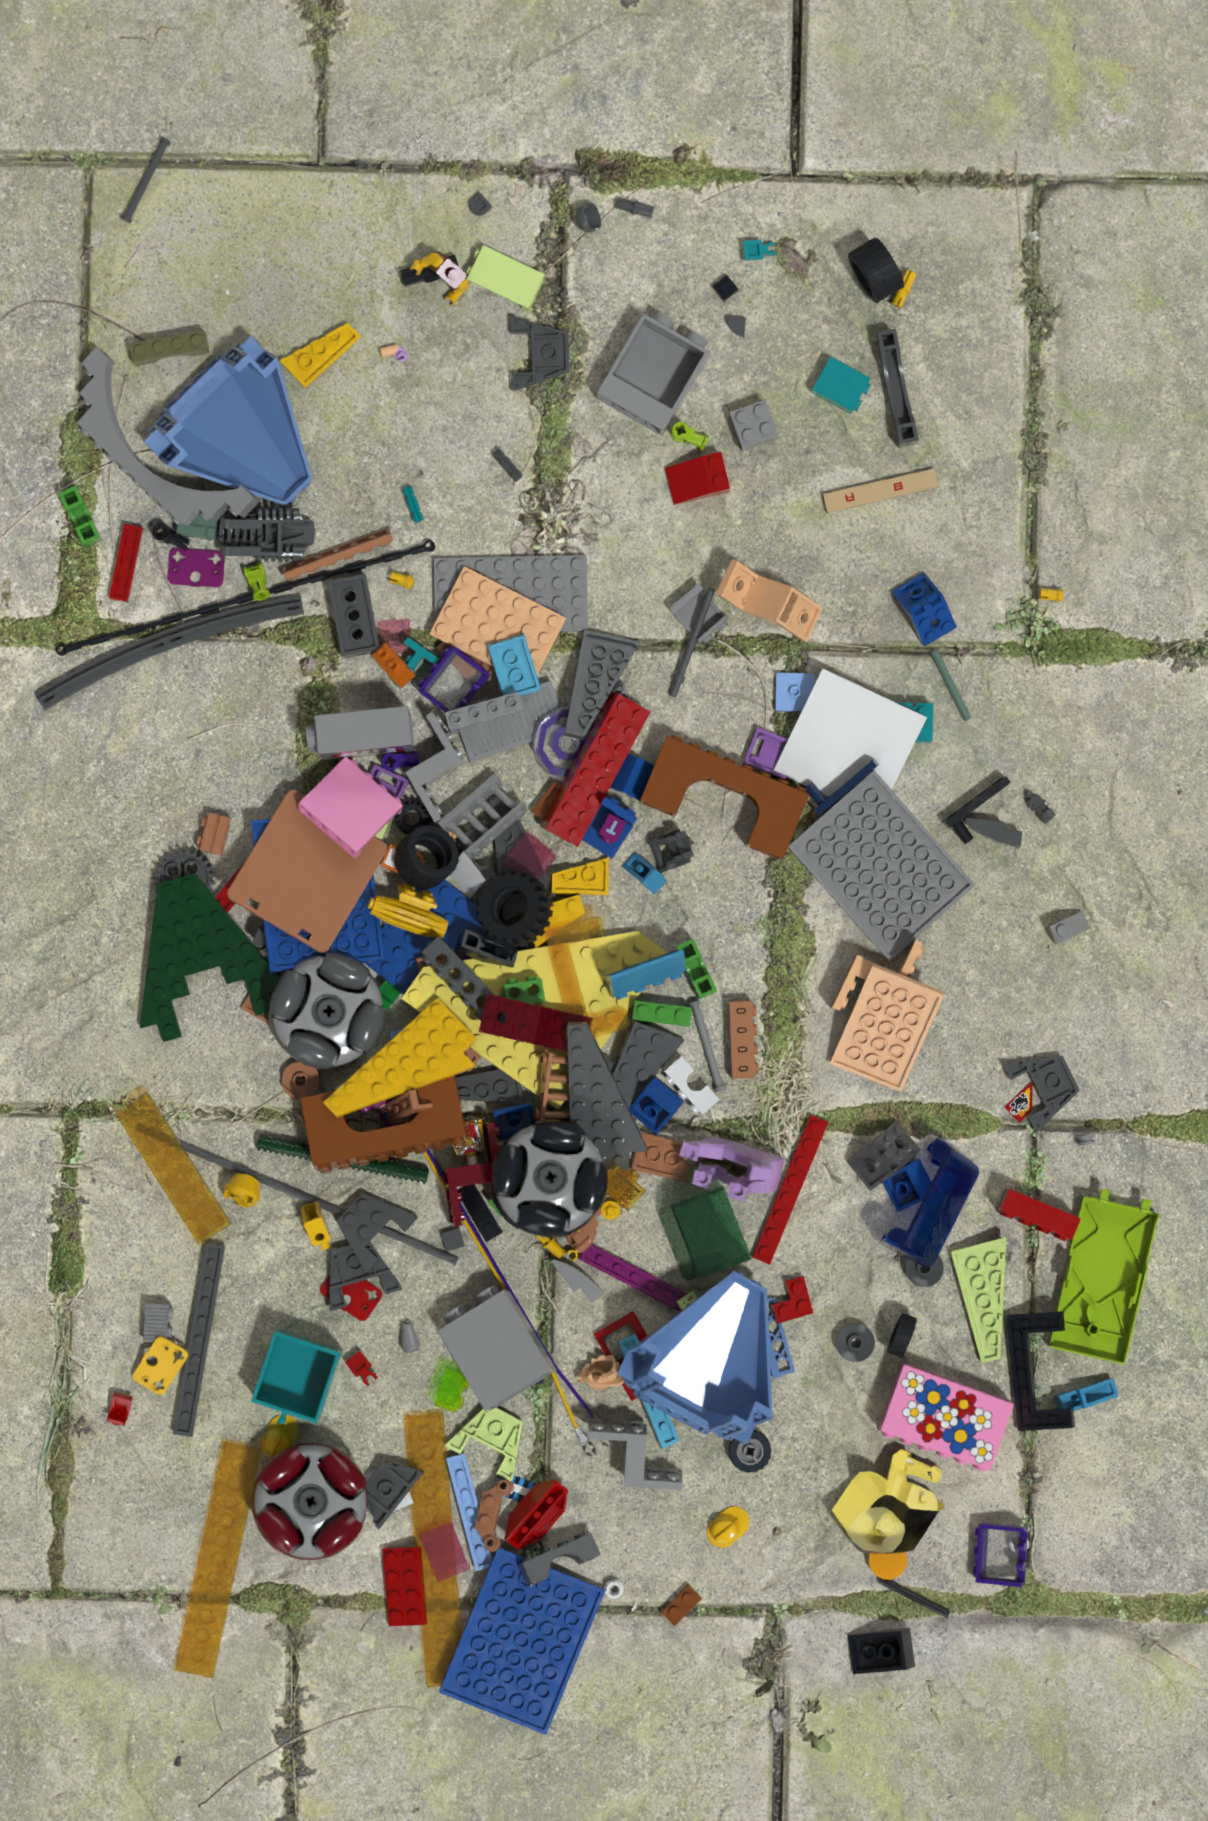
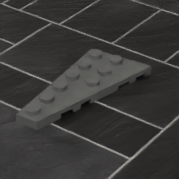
M632 1020L611 1071L628 1108L685 1040L684 1038Z

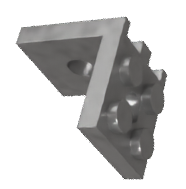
M896 1120L877 1138L851 1156L846 1162L871 1191L898 1172L920 1151V1148ZM869 1163L873 1164L875 1169H872Z

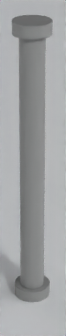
M698 1000L689 1003V1006L692 1007L716 1086L714 1088L716 1092L726 1089V1086L722 1083L699 1006L701 1002Z

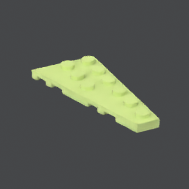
M1007 1236L951 1251L981 1363L1001 1359Z

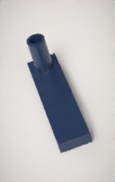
M873 759L829 798H826L813 782L807 785L804 789L807 790V794H810L809 796L818 805L815 809L818 815L824 813L880 764Z

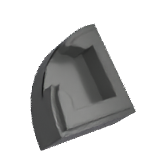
M727 316V324L731 331L739 337H744L746 317Z

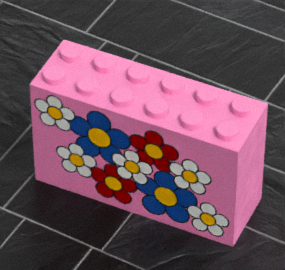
M901 1362L878 1428L882 1431L881 1434L891 1439L897 1436L905 1444L912 1446V1443L918 1444L917 1447L930 1452L933 1449L941 1457L948 1459L949 1456H952L958 1463L967 1465L969 1462L972 1463L975 1469L985 1472L986 1469L991 1470L1014 1404L1003 1398Z

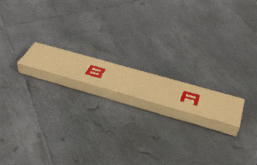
M929 469L823 494L827 513L927 491L939 486L935 469Z

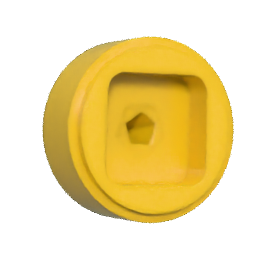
M607 1201L601 1207V1214L607 1220H614L620 1214V1207L614 1201Z

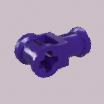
M418 750L406 754L389 753L382 759V766L388 771L420 764ZM388 757H392V760H396V763L393 764V767H389L388 764H385V761H388Z

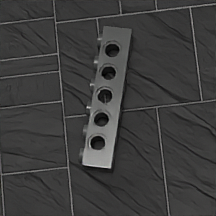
M437 936L421 951L423 955L421 959L428 966L432 964L436 968L434 971L441 980L445 978L450 983L448 987L455 994L459 992L463 997L461 1001L468 1008L472 1006L476 1010L475 1016L481 1021L484 1007H479L476 1004V999L479 996H483L486 999L487 994H494L447 944ZM439 954L446 956V963L444 965H439L436 962V957ZM452 968H457L460 972L457 979H452L449 975ZM466 982H470L473 985V990L470 993H465L463 990V985ZM505 1012L499 1013L498 1021L500 1023L504 1022L507 1018Z

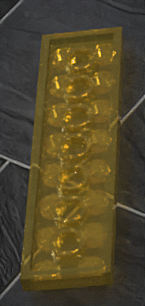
M150 1094L116 1114L198 1245L232 1224Z

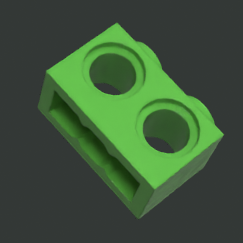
M537 976L525 977L526 981L518 982V978L506 980L507 984L502 985L504 998L531 1004L545 1002L542 979H537ZM531 984H535L538 987L536 995H530L528 992V987ZM512 987H516L519 990V995L516 998H511L509 995V990Z

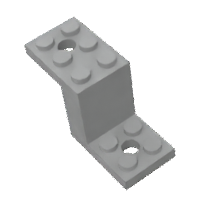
M431 712L426 715V718L443 745L444 750L405 773L435 824H438L443 813L438 804L433 805L431 802L434 798L426 786L462 766L461 760L464 758L458 747L453 748L452 743H454V740L450 733L443 731L444 723L439 715H434Z
M595 1418L593 1421L589 1420L588 1439L626 1441L625 1487L682 1490V1471L675 1468L659 1470L657 1467L645 1469L647 1424H643L641 1421L624 1423L623 1420L606 1422L600 1418Z

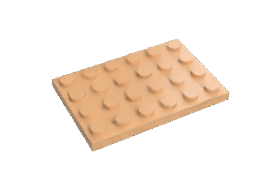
M464 566L429 635L450 646L456 647L458 650L492 667L494 665L488 645L525 635L538 676L567 618Z
M873 963L830 1060V1064L901 1092L945 992Z

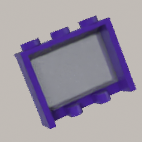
M454 646L451 649L448 647L443 652L442 661L439 664L436 662L430 670L432 674L429 678H424L418 685L420 688L418 692L444 712L467 706L490 677V673Z
M989 1523L978 1524V1527L975 1529V1538L978 1539V1542L974 1548V1558H977L976 1566L973 1568V1577L976 1578L975 1583L1015 1587L1024 1586L1028 1527Z

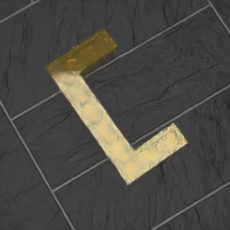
M600 916L545 931V937L566 1012L588 1017L569 944L605 935ZM626 1009L593 1017L591 1031L594 1037L629 1028L630 1022Z

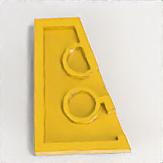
M609 857L552 873L551 894L608 896Z

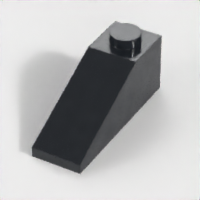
M465 929L457 938L454 953L468 959L513 968L519 949Z
M468 1185L461 1189L462 1202L484 1240L488 1242L503 1233L476 1185Z

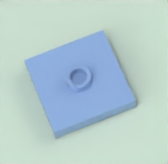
M776 672L775 711L802 712L814 687L815 674Z

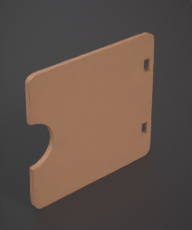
M290 790L230 886L227 896L234 903L315 951L325 953L329 950L386 854L387 845L373 837L361 849V854L354 859L298 811L299 802L305 795L296 790ZM249 898L259 904L257 909L246 904ZM301 929L311 935L309 940L298 934Z

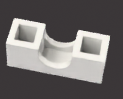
M681 1056L664 1071L666 1073L664 1078L671 1085L676 1084L679 1088L677 1090L678 1094L683 1099L688 1098L692 1104L689 1106L696 1114L700 1112L703 1115L720 1099L708 1085L700 1091H693L688 1087L687 1078L694 1069Z

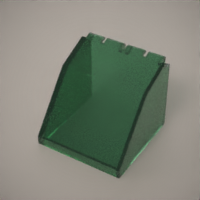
M720 1184L658 1209V1215L662 1225H665V1233L669 1243H672V1251L676 1261H679V1269L686 1281L752 1260L723 1185Z

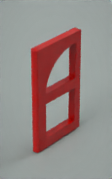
M634 1311L594 1333L606 1356L612 1354L603 1337L630 1323L639 1341L648 1336ZM622 1357L616 1362H619V1365H621L624 1358ZM623 1383L622 1385L631 1401L637 1399L633 1394L634 1391Z

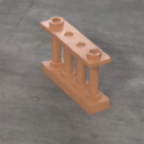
M544 1047V1053L541 1054L540 1058L542 1071L537 1109H534L533 1113L534 1120H570V1112L546 1111L547 1100L570 1101L568 1093H548L549 1082L569 1083V1075L550 1074L551 1065L568 1064V1056H553V1052L548 1047Z

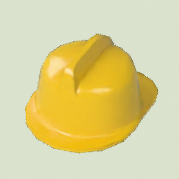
M281 1415L273 1418L261 1442L262 1450L269 1458H272L281 1450L294 1445L298 1437L299 1426L293 1417L287 1415L284 1425L277 1423Z
M736 1506L722 1511L708 1525L707 1537L710 1543L720 1548L732 1545L747 1531L749 1516L746 1511Z

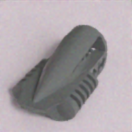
M258 508L257 514H248L245 518L240 515L236 517L233 514H223L218 522L219 551L224 556H257V562H261V556H264V562H268V556H271V562H275V556H278V562H282V556H285V562H289V556H291L292 562H298L306 548L314 543V521L304 519L300 515L299 508H293L292 514H290L289 508L285 509V514H283L282 508L278 509V514H276L275 508L271 509V514H269L268 508H265L264 514H262V508Z

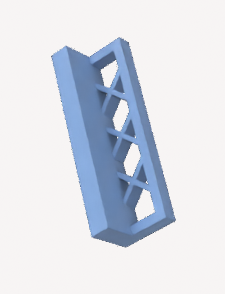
M775 1297L767 1299V1303L772 1302L776 1304ZM773 1312L771 1316H768V1324L771 1320L775 1322V1319L772 1318L774 1316ZM778 1323L779 1329L775 1335L769 1332L770 1369L773 1379L795 1372L782 1323ZM775 1339L780 1340L784 1344L780 1354L773 1350L772 1345ZM782 1357L788 1361L790 1369L779 1372L777 1363Z

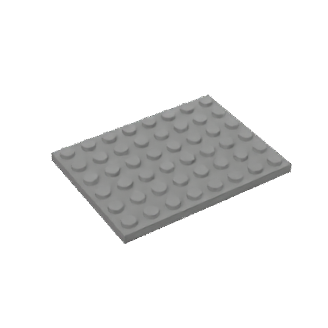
M875 770L869 773L788 846L888 961H891L975 886L972 880Z

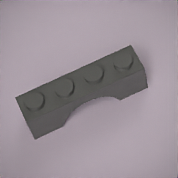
M583 1532L574 1536V1541L568 1543V1540L558 1543L557 1548L553 1550L548 1547L540 1551V1555L537 1557L530 1555L523 1558V1563L519 1565V1569L527 1587L542 1582L549 1577V1568L555 1558L568 1557L581 1565L601 1555L592 1533L585 1535Z

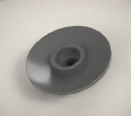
M922 1248L909 1255L905 1264V1271L913 1284L920 1287H929L941 1279L944 1265L941 1257L935 1251ZM922 1264L927 1266V1270L925 1272L921 1271L920 1266Z
M852 1323L840 1330L837 1335L836 1346L844 1359L851 1362H860L872 1354L875 1339L869 1328L859 1323ZM853 1339H858L859 1343L858 1345L853 1346L851 1341Z

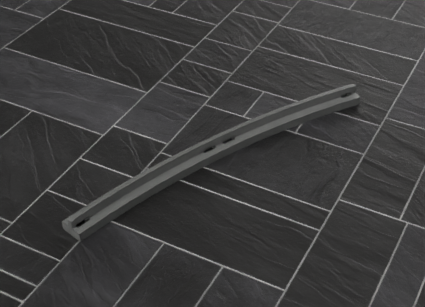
M301 595L231 609L159 632L120 648L71 672L36 692L35 695L46 711L64 699L116 672L171 649L234 629L304 615ZM299 606V609L288 610V608ZM182 637L179 640L171 642V640L175 638ZM162 643L164 644V645H162V646H160V647H157V648H154V649H153L154 646H157V645L162 644ZM54 695V698L50 699L46 703L44 702L46 699Z

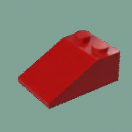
M721 452L701 456L665 468L674 505L730 492V485Z

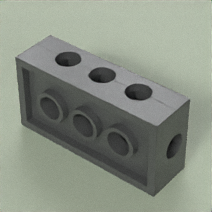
M366 574L328 581L343 659L375 653L380 648ZM355 594L356 599L353 602L346 601L347 595ZM354 612L359 613V618L356 621L349 619L350 615ZM356 631L363 632V636L359 640L353 638V634Z

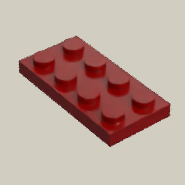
M421 1546L383 1548L389 1626L426 1625L427 1612Z

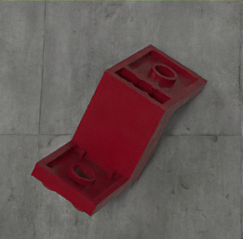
M487 994L479 1032L568 1052V1038L565 1035L568 1022H588L591 1029L593 1018ZM505 1012L507 1018L504 1022L500 1023L498 1021V1014Z
M495 1123L483 1124L488 1157L487 1163L443 1169L450 1226H462V1221H465L464 1211L459 1207V1202H462L461 1191L457 1190V1187L491 1182L493 1161L501 1146L497 1143V1138H500L499 1127L495 1126Z

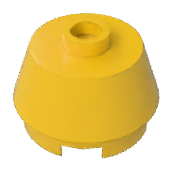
M236 1173L224 1186L223 1196L226 1199L232 1198L238 1206L250 1208L252 1205L256 1207L257 1202L260 1201L261 1183L252 1175Z

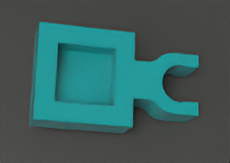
M762 240L743 241V261L763 260V254L775 256L776 252L768 250V247L774 246L775 242L762 245Z

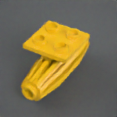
M399 883V899L378 895L370 898L367 908L370 909V914L392 926L417 935L433 938L439 936L443 939L448 921L429 911L431 908H437L436 899L432 892L424 889L419 891L408 883H404V885Z

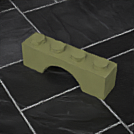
M205 330L129 343L132 362L135 366L151 364L172 356H196L210 353Z

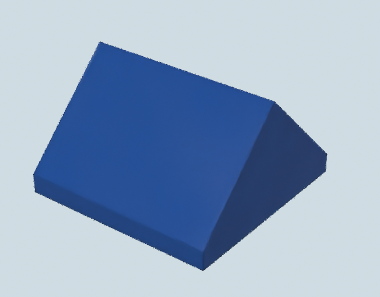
M628 754L610 789L640 801L655 765L637 756Z
M531 1103L493 1110L496 1126L499 1127V1140L508 1138L525 1126L535 1124Z

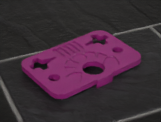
M174 548L169 554L168 581L173 585H187L190 587H220L223 585L225 556L221 555L220 551L195 549L184 551L183 549ZM180 552V555L187 558L180 559V562L177 563L176 559H173V555ZM215 554H218V557L222 558V560L218 562V565H214V562L207 560V558H213ZM193 572L201 574V580L197 583L192 582L190 579Z

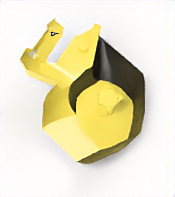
M899 1450L890 1459L886 1479L874 1472H860L850 1482L832 1509L831 1515L848 1540L860 1552L896 1554L913 1551L938 1512L944 1508L945 1503H941L933 1492L907 1482L906 1475L911 1474L927 1481L938 1483L942 1471L935 1466L930 1467L911 1458L910 1452Z

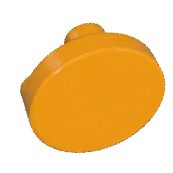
M906 1552L896 1554L869 1553V1567L879 1578L886 1580L897 1578L906 1568Z

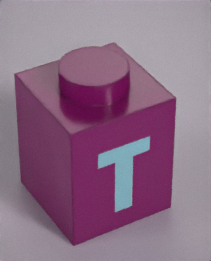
M609 813L599 832V835L602 836L601 840L610 845L612 841L616 843L627 822Z

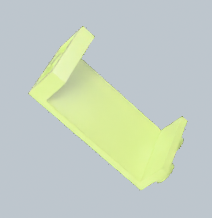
M484 245L481 250L477 249L473 258L476 261L473 267L469 266L466 272L469 284L479 285L521 305L523 310L529 312L545 280V274Z

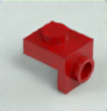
M114 1392L106 1421L114 1425L125 1426L130 1414L133 1397Z

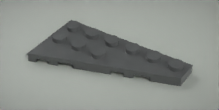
M584 630L564 736L584 739L639 646L640 641Z
M498 797L490 801V806L502 818L511 811ZM492 819V824L494 826L496 822ZM516 820L494 839L498 872L506 874V871L512 870L528 874L545 885L544 888L550 893L548 898L553 899L557 896L556 894H551L549 879L521 821ZM523 892L512 894L504 902L505 921L527 911V899Z

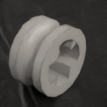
M1094 1133L1077 1136L1079 1139L1078 1146L1095 1143V1140L1092 1139Z

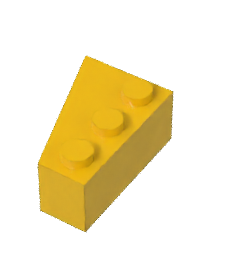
M580 894L553 902V906L550 907V910L553 911V916L548 919L551 923L549 927L545 926V933L542 937L539 935L536 937L537 941L534 942L535 948L541 946L585 914Z

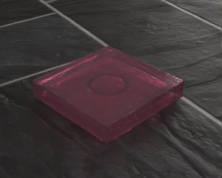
M527 832L503 863L515 872L520 871L539 880L557 856Z

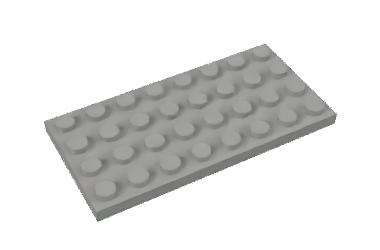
M586 555L434 558L435 622L465 566L566 617L567 619L560 632H584V630H588Z

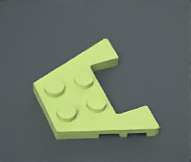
M495 1408L492 1411L482 1409L445 1446L461 1454L470 1437L505 1455L496 1474L512 1482L523 1421L499 1408Z

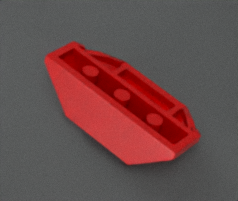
M555 1479L534 1485L509 1514L504 1539L518 1550L523 1548V1546L540 1541L565 1512L568 1489Z

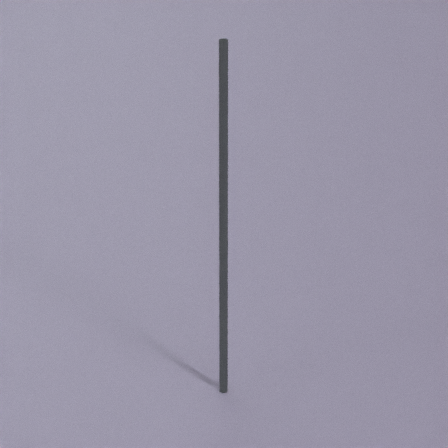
M139 1124L137 1131L226 1169L236 1173L252 1175L260 1183L307 1203L319 1201L321 1209L341 1216L346 1211L142 1124ZM383 1227L379 1232L454 1265L458 1261V1257L389 1228Z

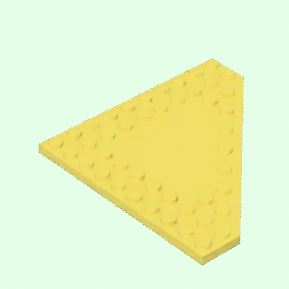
M634 931L518 951L513 968L485 963L475 959L463 960V962L495 996L504 997L502 985L507 984L506 980L518 978V982L526 981L525 977L537 976V979H542L545 1002L534 1004L592 1017L591 1031L600 1049H602L641 993H635L633 990L628 992V996L619 1000L616 997L611 998L604 975L668 952L640 932ZM434 966L423 967L401 999L421 1013L433 1001L439 998L477 1038L478 1041L470 1047L472 1050L538 1096L542 1071L540 1058L541 1054L544 1053V1046L479 1032L481 1021L474 1014L476 1010L472 1006L468 1008L461 1001L463 997L459 992L455 994L448 987L450 983L445 978L441 980L434 972L436 968ZM452 968L449 975L452 979H457L460 972L457 968ZM470 982L464 983V992L470 993L473 990V985ZM531 984L528 987L529 994H537L538 987L535 984ZM512 987L509 990L510 997H518L519 990L516 987ZM479 996L476 999V1004L479 1007H484L485 997ZM566 1029L565 1035L568 1038V1031ZM549 1048L553 1052V1056H568L566 1051ZM552 1064L550 1074L569 1075V1065ZM549 1082L548 1093L569 1094V1083ZM547 1100V1103L557 1110L564 1102Z

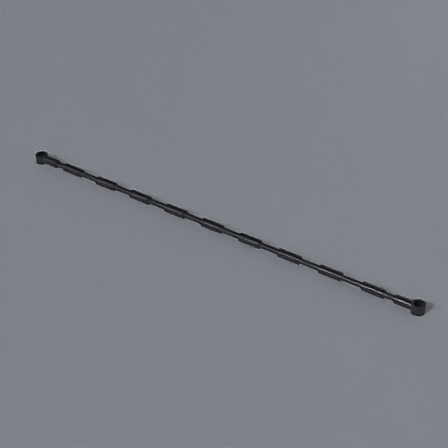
M428 540L423 545L412 547L407 551L394 552L384 555L382 558L368 562L362 561L329 573L327 571L309 576V578L297 582L277 585L268 590L270 594L281 593L291 590L293 587L307 583L313 584L346 572L352 573L378 563L398 560L410 554L431 553L435 550L436 546L433 541ZM428 543L433 544V548L431 550H428L426 548V545ZM254 592L238 596L230 601L199 607L198 610L164 617L162 620L145 625L143 623L125 628V630L113 634L93 637L81 643L59 644L56 647V653L59 656H66L68 652L79 650L84 646L97 645L123 635L128 636L162 624L167 625L182 621L183 618L203 615L229 605L254 600ZM60 647L65 648V652L62 654L59 653Z

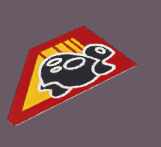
M1031 1082L1005 1106L1007 1111L1019 1123L1032 1111L1033 1084Z

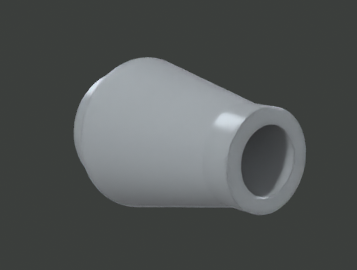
M413 1324L402 1325V1349H404V1353L419 1351L420 1342Z

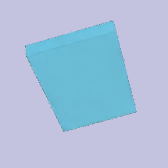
M525 635L488 645L503 696L519 692L520 696H524L541 690Z

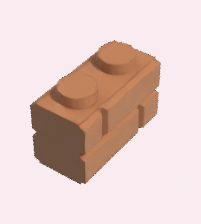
M208 813L207 817L203 816L201 827L204 828L203 834L199 835L197 839V846H200V851L223 856L231 818Z

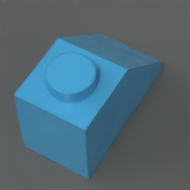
M636 853L622 866L654 895L667 881L652 865Z

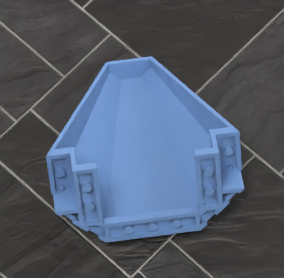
M252 336L247 337L242 344L237 343L229 348L225 355L222 353L217 355L161 410L159 414L161 418L154 422L150 429L151 434L144 440V443L159 457V460L167 466L235 489L242 485L253 495L285 506L292 503L296 499V495L301 490H305L313 479L277 356L268 351L266 352Z
M733 1271L626 1351L617 1374L625 1378L623 1382L629 1389H634L633 1394L635 1397L700 1433L708 1435L709 1432H713L719 1438L731 1441L734 1438L742 1444L748 1445L756 1424L758 1425L773 1419L767 1289L762 1287L760 1282L746 1278L742 1272Z

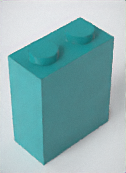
M830 356L811 393L852 414L853 410L858 411L862 403L859 400L862 394L866 395L871 387V384H869L870 377Z

